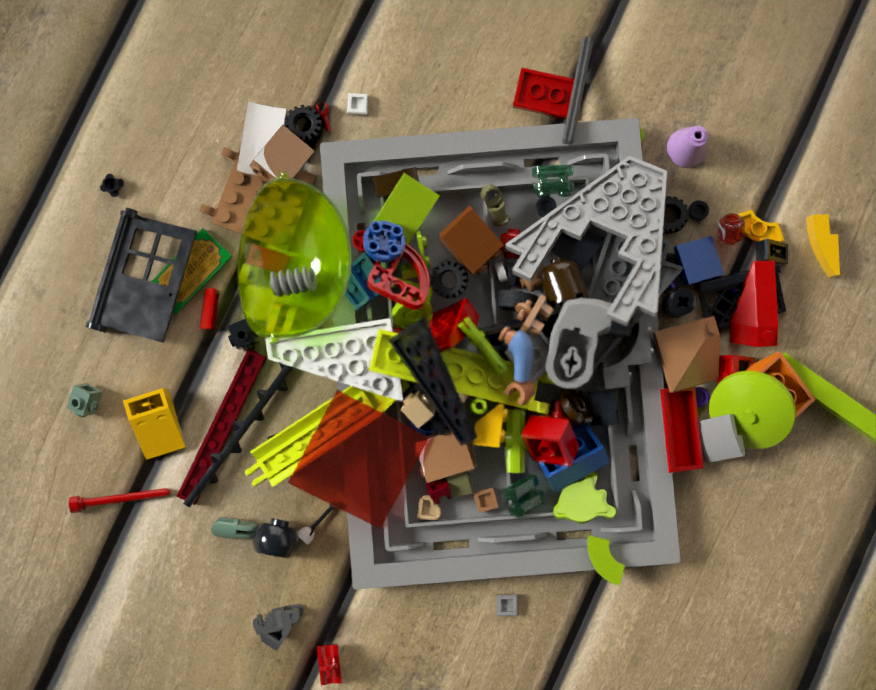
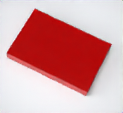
M521 67L512 108L567 119L574 79Z

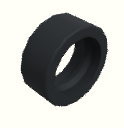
M500 290L497 307L517 312L515 307L518 303H525L527 300H530L532 302L530 307L533 309L538 296L522 291Z

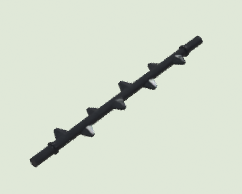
M279 363L282 369L267 390L257 391L259 401L244 421H233L232 425L235 429V434L221 453L210 454L213 462L198 484H195V488L183 502L184 505L190 508L200 493L204 492L207 484L218 482L216 472L230 453L242 452L239 444L240 439L254 421L264 420L265 417L262 410L277 390H288L285 379L294 367Z

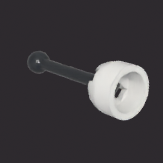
M331 502L329 508L311 527L301 528L298 531L299 538L309 545L314 538V529L332 510L337 508V503Z

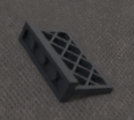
M775 264L776 293L779 303L777 311L779 314L786 312L779 278V273H781L780 266ZM749 270L694 283L695 289L699 294L703 318L710 317L712 312L715 311L722 316L717 323V327L730 326L731 318L727 315L733 306L735 308L738 306L735 302L744 290V283ZM729 288L737 291L732 301L723 297ZM713 293L718 296L712 306L706 303L704 294ZM721 299L730 304L724 314L715 309Z

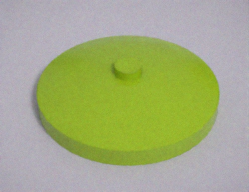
M741 371L725 377L715 387L709 402L710 418L734 414L737 435H742L744 448L764 449L780 443L787 437L795 421L796 407L789 390L779 380L762 372Z

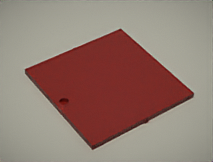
M337 390L288 483L331 504L333 508L337 507L381 529L430 437L386 415V412H380Z

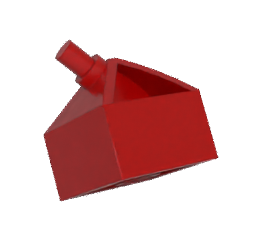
M555 400V410L552 411V415H530L521 434L533 461L572 466L579 449V444L571 424L565 416L561 400Z

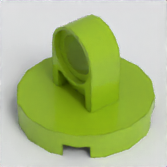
M415 297L414 299H412V301L416 302V300H418V297ZM426 299L423 307L419 310H412L397 303L392 309L391 316L397 328L406 329L423 317L429 323L433 317V309L428 299Z

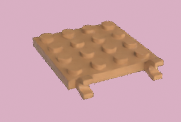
M223 147L221 155L224 159L234 162L233 168L217 209L201 204L199 212L212 217L211 223L288 252L317 178L316 175L299 170L281 192L273 189L263 177L238 171L240 149L236 153Z

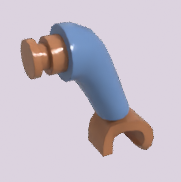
M506 326L500 333L499 340H505V344L509 345L508 350L514 356V380L516 381L510 383L504 393L509 395L515 389H518L521 395L518 403L523 406L532 399L535 393V386L530 381L533 359L532 341L522 330L518 332L510 331V328Z

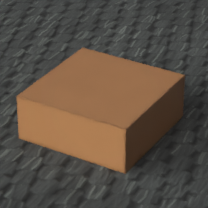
M493 487L473 492L478 513L499 508Z

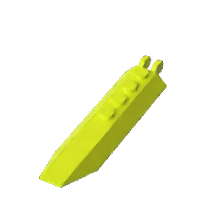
M400 379L402 393H404L410 385L406 380ZM349 386L252 450L251 454L257 460V463L248 468L245 474L250 476L261 468L264 474L253 480L251 483L253 487L260 485L267 479H269L271 486L274 487L380 417L396 400Z

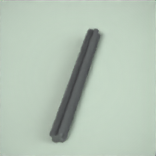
M585 36L582 39L562 139L563 144L572 145L574 141L593 44L591 37Z

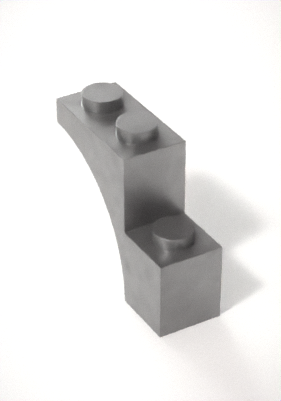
M647 321L637 322L633 325L634 333L631 345L618 362L609 367L598 369L600 390L629 387L630 382H632L631 370H628V366L652 363L654 350L652 346L650 347L649 340L652 333Z

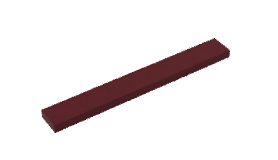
M254 350L246 351L176 497L185 501L195 488V484H198L213 462L210 454L221 453L234 428L232 423L237 421L265 364L266 356ZM202 492L200 493V495L198 496V498L195 500V502L193 503V505H196V504H197V502H198V500H199V498H200Z

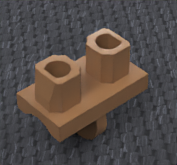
M540 295L533 309L530 307L532 305L530 300L516 305L515 309L519 313L517 318L523 320L524 317H527L520 330L525 333L528 331L536 336L539 335L544 324L535 319L536 315L547 320L554 309L544 302L547 297Z

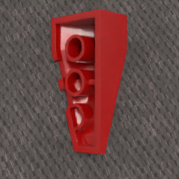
M753 261L744 283L745 287L741 298L739 297L737 309L730 320L729 342L755 347L777 346L778 311L775 261Z
M467 298L433 313V317L429 322V328L440 353L452 348L467 336L458 327L461 322L467 328L469 327L464 319L469 317L477 328L480 316Z

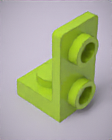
M417 231L419 254L426 267L431 268L429 256L424 255V249L427 248L426 237H421L420 231ZM410 262L401 266L403 279L418 277L416 270Z

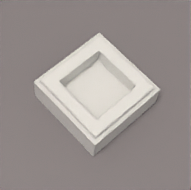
M348 93L347 115L367 116L368 94Z

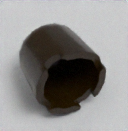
M562 257L554 258L542 270L541 282L545 297H547L546 302L555 309L554 305H560L562 308L563 304L568 300L580 299L582 297L584 299L589 298L580 269L574 261L562 260Z

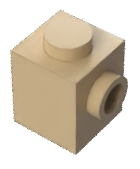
M420 391L414 395L410 393L402 401L404 404L401 411L417 428H420L434 416L435 407L426 394H422Z

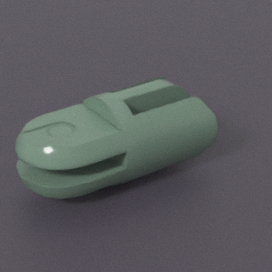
M219 517L212 525L211 531L216 537L251 539L258 525L253 522L240 521L238 518Z

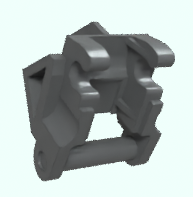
M300 604L274 608L265 617L266 622L263 620L262 614H258L253 620L256 634H260L263 643L274 650H278L294 624L303 614L304 609Z

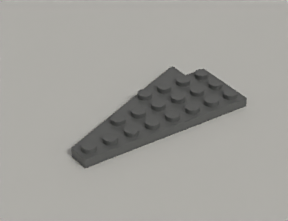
M607 232L588 289V299H598L608 303L615 301L635 267V264L618 257V252L626 239ZM663 238L658 297L683 270V267L665 261L671 241ZM636 309L632 327L645 312ZM605 334L599 336L597 348L594 352L593 371L623 337H606Z

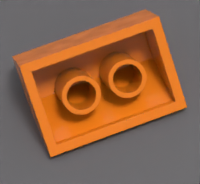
M781 352L772 354L754 363L746 370L762 372L779 380L793 397L796 407L795 418L815 401L813 395Z

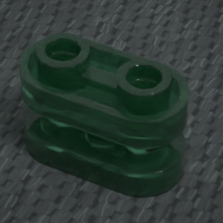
M573 165L533 167L532 177L539 178V183L533 184V194L538 195V198L543 196L550 197V194H558L559 197L571 196V192L575 191L574 182L568 181V177L574 175ZM547 178H559V182H547Z
M535 474L526 476L501 491L504 501L511 500L512 502L507 507L511 516H516V518L523 517L528 513L529 509L543 505L546 497L543 490L535 489L539 485V480ZM528 492L527 495H525V496H523V497H521V498L519 499V496H521L522 494Z

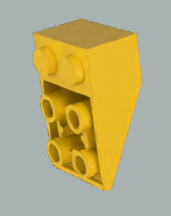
M161 388L123 400L128 420L146 460L186 447L169 389Z

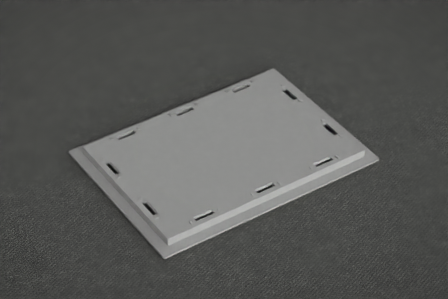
M627 118L577 122L572 145L563 144L562 142L566 123L321 143L320 153L333 327L390 318L392 327L397 328L391 316L392 309L397 302L379 295L356 311L333 278L346 265L352 264L359 257V251L352 242L353 236L357 232V224L365 223L366 230L389 197H377L373 182L374 177L416 167V169L439 167V174L418 176L420 183L440 195L417 230L420 231L421 237H426L427 248L424 249V255L429 256L431 268H427L429 286L432 287L430 285V276L438 264L445 261H453L462 266L438 241L439 234L469 205L499 240L502 233H508V229H520V233H522L543 218L535 210V205L539 198L550 196L556 201L558 207L628 156L643 161L639 119ZM559 158V165L524 167V160ZM488 184L495 185L502 193L506 204L505 211L511 218L506 226L505 224H503V227L502 225L501 227L493 225V216L481 198V190ZM495 190L488 192L487 199H492L495 196ZM590 224L588 228L605 240L608 231ZM415 233L408 245L419 254L417 235ZM604 242L581 271L587 292ZM550 252L543 265L546 267L550 264V260L558 257ZM501 254L495 260L491 258L486 263L488 267L480 275L475 273L472 276L468 272V287L462 295L452 299H445L438 296L434 291L431 300L432 315L438 310L467 298L480 316L477 324V329L518 319V312L497 307L500 290L528 292L537 295L538 299L540 295L545 296L543 287L534 292L528 291L527 288L522 289L518 280L512 288L509 287L508 281L501 283L496 272L495 263L502 261L506 271V261L516 264L519 260L504 258V254ZM404 256L401 259L402 266L409 262ZM389 262L381 263V266L385 269L392 267ZM401 267L396 268L392 275L393 277L403 278ZM446 272L442 277L443 285L447 288H453L457 284V276L453 272ZM418 277L406 279L419 283ZM397 286L390 289L394 294L402 292L401 288ZM554 305L555 309L553 312L560 313L561 306ZM644 313L637 321H647L648 326L651 328V333L659 331L657 315L654 317ZM634 326L629 337H626L627 351L633 339ZM653 334L649 338L650 347L652 346L654 350L652 363L628 366V370H631L632 382H630L629 387L606 389L617 390L618 405L620 406V424L591 426V423H588V426L604 447L609 460V464L594 472L598 476L595 489H604L607 492V504L616 510L615 517L612 519L600 517L585 524H578V522L570 519L569 521L557 519L553 514V509L557 505L564 488L554 493L538 463L532 460L528 449L525 450V473H507L504 443H500L499 447L474 445L473 441L470 443L478 467L468 470L473 492L493 487L499 508L478 513L473 494L452 497L449 500L445 495L439 498L440 504L438 506H440L442 512L439 519H418L419 500L422 496L429 495L425 485L427 483L426 478L423 479L420 473V467H422L420 459H417L414 453L415 442L437 435L422 436L412 429L409 418L401 411L404 404L403 400H396L380 417L342 441L353 588L368 589L595 570L588 556L587 538L557 540L556 532L592 529V535L610 540L609 549L611 555L616 561L623 563L625 567L679 563L680 550L673 476L668 471L660 389H664L663 370ZM468 336L453 346V348L482 355L480 351L476 350L475 345H471ZM619 342L595 368L588 382L575 388L577 392L581 390L588 398V392L605 391L600 390L598 369L609 367L620 360ZM508 348L496 350L503 360L511 362L504 353ZM337 381L338 394L351 385ZM538 381L534 400L550 404L551 407V401L560 400V393L565 388L556 384L552 385ZM469 396L463 405L475 429V423L500 403L484 400L487 404V409L481 415L474 414L475 412H472L470 408L471 402L477 399L476 397ZM476 403L475 408L481 410L482 404ZM504 405V409H521ZM525 410V425L530 415L543 414ZM572 420L569 421L572 428L577 426ZM502 422L501 430L506 431V422ZM443 428V431H444L445 433H447V432H450V429H449V428H447V429H444V428ZM636 445L639 481H632L629 446ZM375 466H383L385 502H378ZM584 477L575 481L574 483L582 481ZM469 539L470 546L434 550L433 542Z

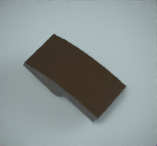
M416 167L374 177L373 182L377 197L390 196L404 173L420 182Z

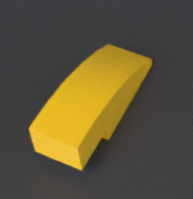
M829 214L811 215L806 218V224L815 257L829 278L839 276L838 234H830Z

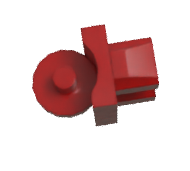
M338 644L317 646L321 685L342 683Z

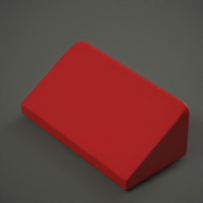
M216 288L204 290L200 329L214 331L216 328L220 291Z

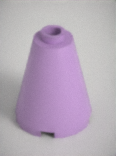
M701 126L686 127L675 131L670 136L667 142V153L675 165L682 168H691L702 162L706 156L708 146V133L706 129Z

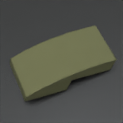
M468 471L447 477L452 497L473 494L470 473Z

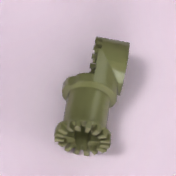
M488 184L481 190V198L493 216V225L496 227H501L502 225L503 227V224H505L506 226L511 218L505 211L506 204L502 193L495 185ZM495 190V196L492 199H487L488 192Z

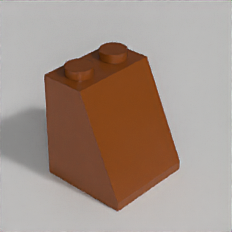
M470 205L439 234L438 241L472 276L475 273L480 275L488 267L486 263L491 258L495 260L502 254L500 250L503 247L502 242Z

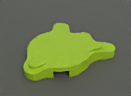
M595 472L586 475L582 481L572 483L562 490L559 501L553 509V514L557 519H566L568 521L570 519L578 522V524H585L600 517L612 519L615 517L616 510L607 504V492L604 489H595L598 476Z

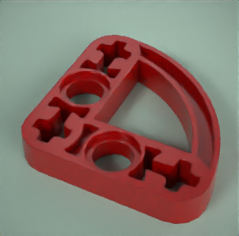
M405 243L402 254L396 260L389 262L392 265L390 269L383 268L381 266L382 262H376L368 276L367 284L372 291L409 309L419 310L423 307L428 294L429 274L421 256ZM403 256L416 270L419 278V289L392 276ZM380 273L382 275L381 281L376 284L374 280H377ZM397 286L401 288L402 292L394 294L390 289ZM418 297V300H416V302L412 301V299Z

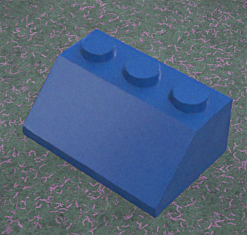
M588 424L584 426L577 425L572 428L579 444V449L571 467L537 462L554 493L609 464L604 447Z

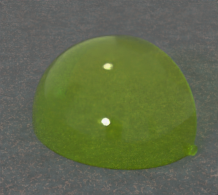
M280 172L277 178L266 182L254 197L244 222L238 255V289L246 321L257 335L270 339V343L277 344L280 338L299 337L316 330L333 315L345 295L352 265L349 234L336 206L318 188L307 182L290 178L286 172ZM303 266L307 267L308 272L311 268L314 269L317 283L314 292L309 290L306 293L300 291L299 294H293L292 292L290 296L284 294L282 297L273 294L270 284L271 272L274 271L278 277L280 270L286 275L287 269H290L292 274H294V270L297 267L300 273H302Z

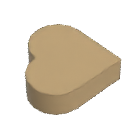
M430 495L422 496L418 504L417 518L426 520L439 519L442 513L440 506L432 501Z

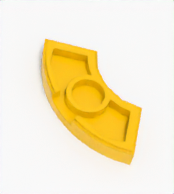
M753 210L731 217L739 231L753 241L760 242L764 239L779 242L785 241L778 222L769 223L762 221L755 215Z

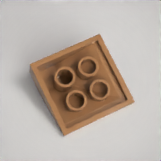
M714 316L652 333L670 393L718 380L720 334Z

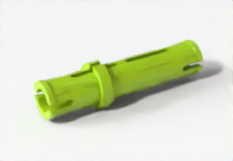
M469 317L464 319L469 327L467 328L463 322L458 327L468 336L471 345L477 347L496 373H503L498 365L505 371L508 368V364L498 355L485 339V334L476 328Z
M477 398L471 402L470 408L472 412H475L474 414L481 415L485 413L487 404L483 399ZM476 403L482 404L481 410L475 408Z

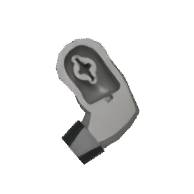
M583 298L566 301L562 306L550 336L549 353L546 360L548 377L556 385L564 388H577L588 382L593 374L594 352L597 348L599 336L605 334L606 337H629L634 315L628 325L625 326L607 318V313L614 301L608 303L598 299Z

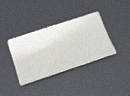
M248 102L237 166L238 171L256 175L249 165L281 125H284L285 108Z

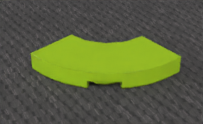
M588 534L587 551L593 567L605 580L620 586L625 565L616 561L611 555L609 549L610 540Z

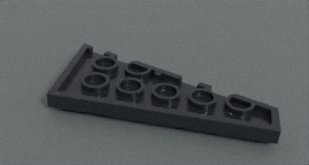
M423 317L388 341L459 444L463 446L472 442L478 436L425 317Z

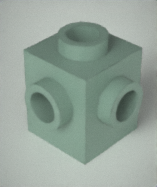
M88 383L74 385L69 396L67 408L79 417L96 414L100 407L103 391Z

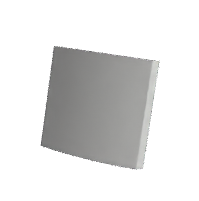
M734 414L699 421L701 448L707 463L746 456L742 435H737Z

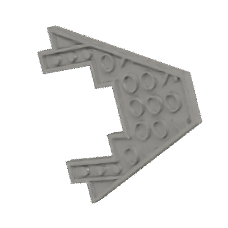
M632 156L622 160L505 245L506 250L520 255L519 260L512 269L513 274L532 282L561 233L581 240L591 224L626 239L618 252V257L635 264V267L610 307L607 318L627 326L636 309L656 317L667 170Z

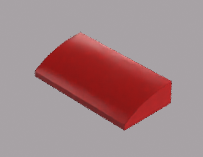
M695 386L671 393L669 388L660 389L669 473L704 469Z

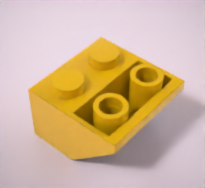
M498 404L475 423V432L478 437L473 440L474 445L499 447L500 443H504L505 431L501 430L502 422H506L507 409H504V404Z

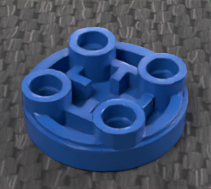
M388 221L372 222L366 229L363 237L365 252L372 259L379 262L396 260L402 254L405 247V236L402 227Z

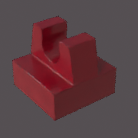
M445 478L425 484L432 501L436 505L440 504L439 498L445 495L448 500L452 498V492Z

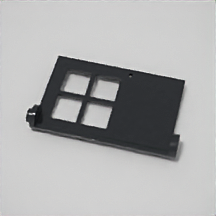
M126 208L125 211L121 210L120 212L121 217L89 321L86 322L85 327L104 333L107 327L164 343L198 231L144 218L137 215L138 211ZM137 229L157 233L150 254L131 250ZM161 235L181 240L175 261L155 256ZM129 253L149 258L143 280L123 275ZM154 260L174 265L168 286L148 281Z

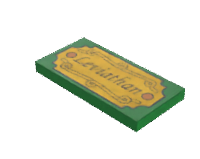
M203 228L196 235L173 311L175 315H178L233 257ZM168 264L151 282L168 286L174 265Z

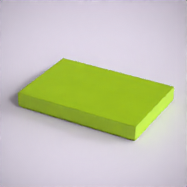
M404 173L374 221H388L395 225H400L405 236V243L409 244L440 195Z

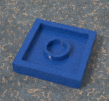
M712 236L673 247L678 264L683 267L681 274L685 286L724 274Z

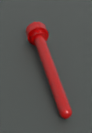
M163 488L89 499L73 496L69 498V510L71 513H78L84 510L85 507L165 497L170 495V490Z

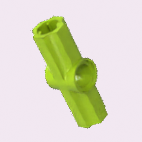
M507 409L504 438L507 473H525V450L527 447L521 436L525 428V409Z

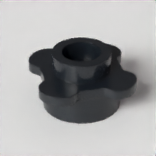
M107 174L100 185V189L102 192L110 193L112 197H117L119 195L118 191L124 186V181L115 178L113 174Z

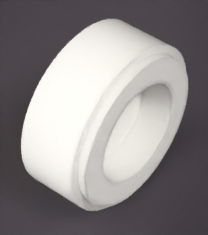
M503 262L495 263L500 282L508 281Z

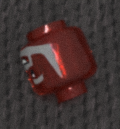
M729 213L720 218L717 236L722 242L727 245H734L743 239L745 221L738 214Z

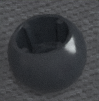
M271 518L270 524L261 523L255 530L253 536L254 549L256 553L291 558L299 544L297 530L288 527L289 521Z

